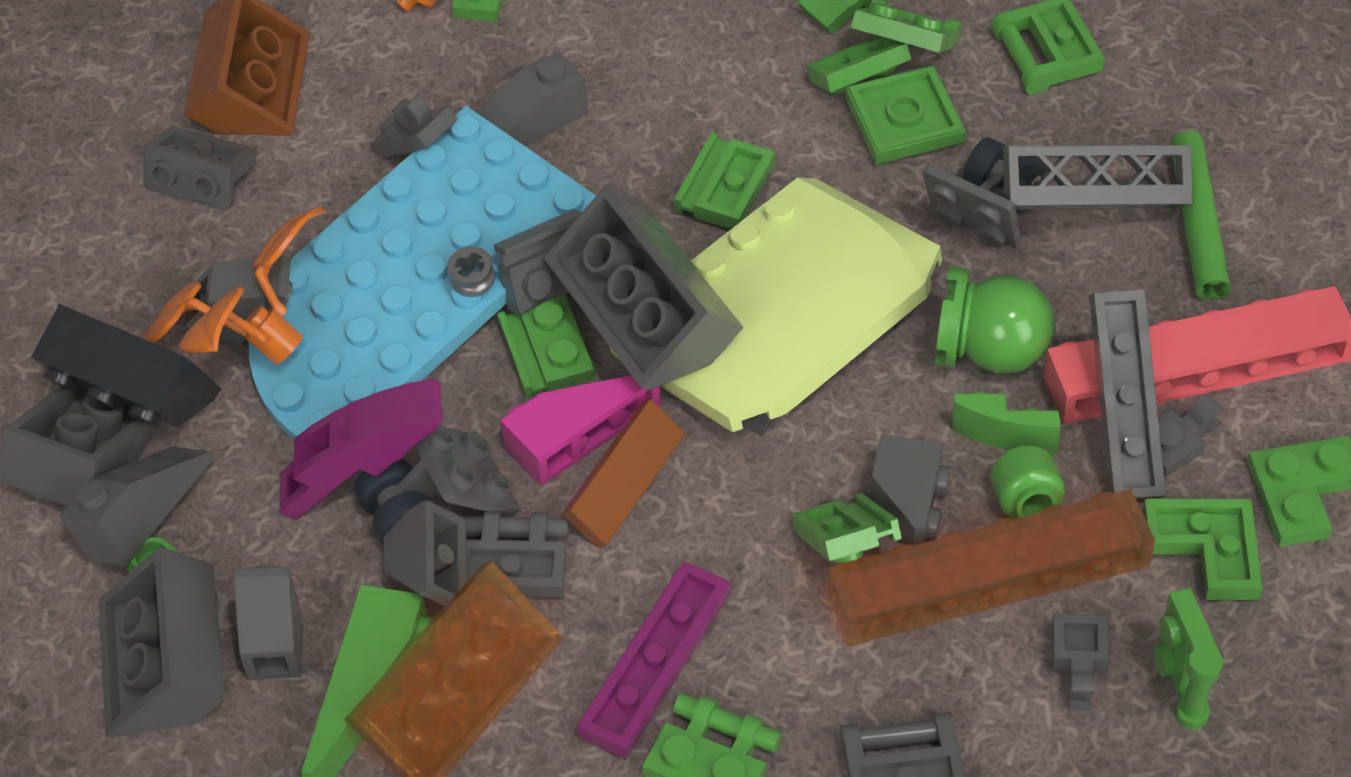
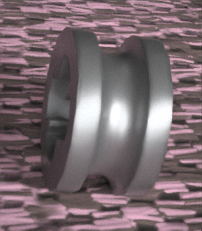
M469 246L459 249L449 258L447 267L451 284L460 295L466 297L481 296L493 286L495 273L491 256L487 251L480 247ZM474 267L480 268V272L472 270ZM463 271L471 272L468 277L463 276Z

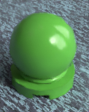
M949 266L947 282L949 283L946 300L943 299L936 346L938 352L935 365L955 368L957 357H963L965 354L977 367L996 374L1018 373L1037 364L1047 353V349L1050 348L1056 333L1055 312L1047 295L1032 282L1013 275L991 276L975 285V282L969 281L970 269Z

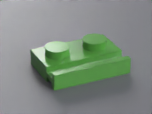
M711 132L674 198V212L681 214L683 210L694 213V218L732 229L748 216L775 165V151L733 138L729 142L718 139V134Z
M566 295L552 298L521 314L505 315L504 311L497 313L498 324L525 398L532 397L534 393L547 390L549 392L595 379V369Z
M862 493L855 494V502L848 505L839 499L791 514L796 535L828 561L837 563L854 561L863 556L864 550L879 546L878 538L888 536L894 541L902 539L898 519Z

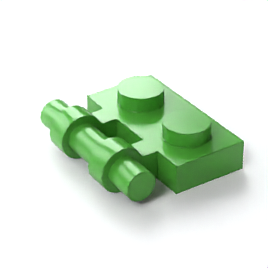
M680 693L675 702L673 713L687 718L691 722L686 730L667 722L665 723L642 765V776L764 777L767 772V763L751 757L755 746L771 753H776L783 734L764 726V719L751 714H747L744 718L719 708V701L702 696L700 699H696ZM710 728L736 738L732 748L706 739L705 737Z

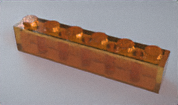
M1132 489L1117 493L1103 492L1083 502L1067 506L1053 505L1033 515L1017 519L1003 518L983 528L967 532L953 531L933 541L917 545L903 544L883 554L839 563L828 568L827 596L846 646L849 647L1148 568L1151 563L1155 538Z

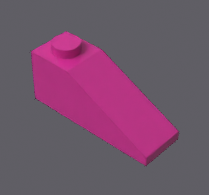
M632 375L540 393L527 403H521L513 407L500 420L504 449L542 486L618 435L641 402L652 399L660 406V386L647 391L639 386Z

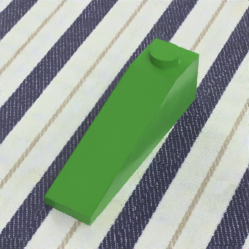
M367 585L360 586L302 767V777H335L415 667L420 648H429L433 637L434 619L427 616L424 596L417 593Z

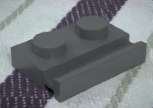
M573 209L494 244L495 252L500 254L502 263L498 266L502 284L506 290L508 310L521 314L543 302L569 292L545 261L544 257L582 213L581 211Z

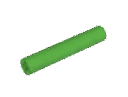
M1183 131L1174 135L1169 145H1191L1193 204L1181 206L1196 295L1201 300L1223 299L1230 293L1231 285L1203 137L1195 131ZM1172 157L1176 178V157Z

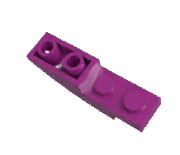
M432 378L374 393L330 413L295 437L294 461L280 472L279 513L295 520L299 519L314 505L320 504L341 483L351 479L358 469L376 477L391 464L402 459L406 452L423 438L433 434L439 425L442 424L441 382Z

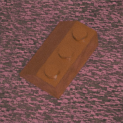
M218 0L204 12L184 115L218 135H292L310 31L261 0Z

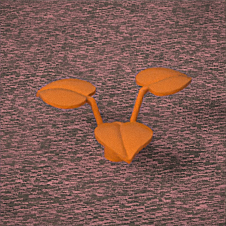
M317 207L293 217L270 237L252 266L256 269L255 277L272 307L271 309L267 310L260 305L244 320L232 312L245 291L241 286H236L228 291L210 307L193 298L202 287L198 281H195L178 291L165 304L142 339L156 344L176 323L183 312L198 310L204 315L195 322L180 341L178 348L182 352L192 354L217 352L222 328L226 326L246 338L275 365L280 364L297 347L303 335L283 318L288 309L278 300L268 281V273L272 264L283 253L301 227L308 220L328 212L323 207Z

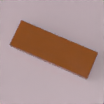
M652 399L641 402L561 514L594 546L598 548L607 546L681 441L685 432Z

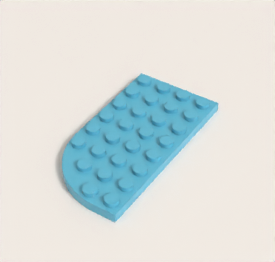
M465 106L455 115L458 120L427 149L411 153L291 259L289 281L292 282L293 289L285 305L288 311L283 315V318L303 335L302 340L292 353L278 365L272 363L249 342V361L252 376L260 398L270 416L294 440L295 437L312 424L356 400L386 389L424 380L507 304L506 289L503 287L498 266L502 263L500 254L495 252L494 244L573 209L583 212L596 195L471 108ZM469 246L480 247L487 251L491 256L495 273V281L490 290L476 297L462 296L454 290L447 267L449 258L454 252ZM474 267L472 271L480 272V268ZM463 271V276L468 277L471 272Z

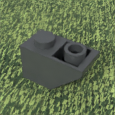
M279 256L270 268L268 281L278 300L285 306L293 289V284L289 281L291 259ZM256 258L213 262L196 280L202 287L193 298L210 307L228 291L236 286H241L245 291L232 312L244 320L260 305L267 310L272 308L255 277L256 269L252 265ZM198 310L187 311L184 327L190 329L204 314ZM223 326L219 341L231 346H239L246 340L242 335L226 326Z
M881 434L872 472L871 500L898 519L902 537L900 539L912 555L923 557L926 540H937L942 509L933 507L936 496L946 497L951 467L941 465L943 444Z
M263 564L253 568L234 569L239 653L247 680L301 677L304 621L290 567H276Z

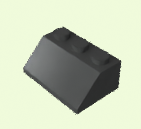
M159 547L98 599L106 737L113 738L193 725L225 701V682L222 675L220 652L221 636L218 628L217 591L215 589L213 564Z

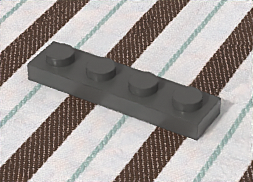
M1145 289L1095 292L1089 296L1109 500L1121 501L1166 496Z

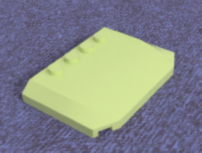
M797 177L691 260L744 328L710 366L660 386L731 432L743 429L742 420L763 413L770 420L785 415L927 298L932 287L930 278L935 266L939 268L942 262L940 246L818 179ZM610 347L611 353L618 358V356L615 354V352H614V351L612 350V348Z

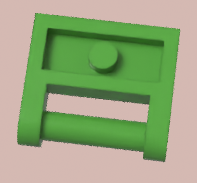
M872 0L869 7L855 10L851 28L935 52H943L955 47L961 34L962 22L947 18L944 22L934 17L915 14L890 6L886 0Z
M1048 0L1003 12L997 15L991 22L990 27L996 39L999 41L1003 40L1022 73L1021 83L1029 95L1046 91L1054 84L1103 71L1105 57L1071 0ZM1030 29L1048 63L1037 64L1020 31Z
M1186 588L1169 593L1165 614L1159 620L1160 637L1158 645L1153 647V657L1160 676L1163 678L1170 677L1180 701L1176 710L1177 721L1187 729L1198 730L1208 723L1211 711L1208 697L1212 683L1220 677L1223 659L1191 588Z

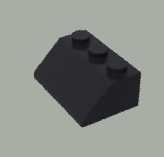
M61 304L58 305L31 356L34 361L46 369L43 377L51 383L71 391L74 384L88 390L85 395L88 398L111 409L114 408L116 402L130 407L128 411L130 416L153 427H156L159 420L175 427L180 426L213 402L222 390L187 357Z

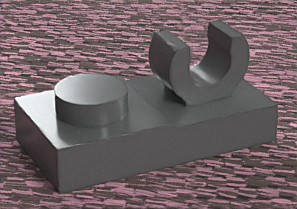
M416 95L411 101L405 98L392 109L393 115L381 123L379 129L382 133L369 145L377 156L381 158L427 149L458 119L448 106L430 110L428 104L420 95Z

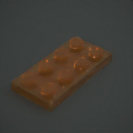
M492 561L483 563L344 720L399 777H445L556 648L563 637Z

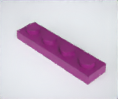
M685 561L682 562L577 724V735L579 738L626 760L731 593L730 581Z

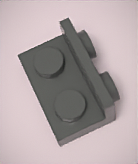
M171 126L145 145L143 185L148 190L228 210L233 205L234 182L256 166L257 148Z

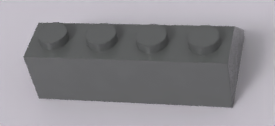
M607 184L544 257L545 261L639 386L647 391L710 366L744 328L645 203Z

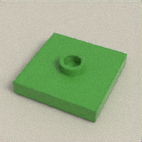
M934 65L845 87V99L876 165L965 143L966 130Z

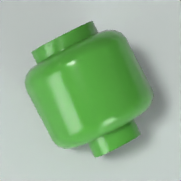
M1035 445L1018 446L1002 454L992 466L990 481L1001 510L1010 519L1018 522H1039L1051 516L1063 502L1065 495L1063 478L1054 458L1045 449Z

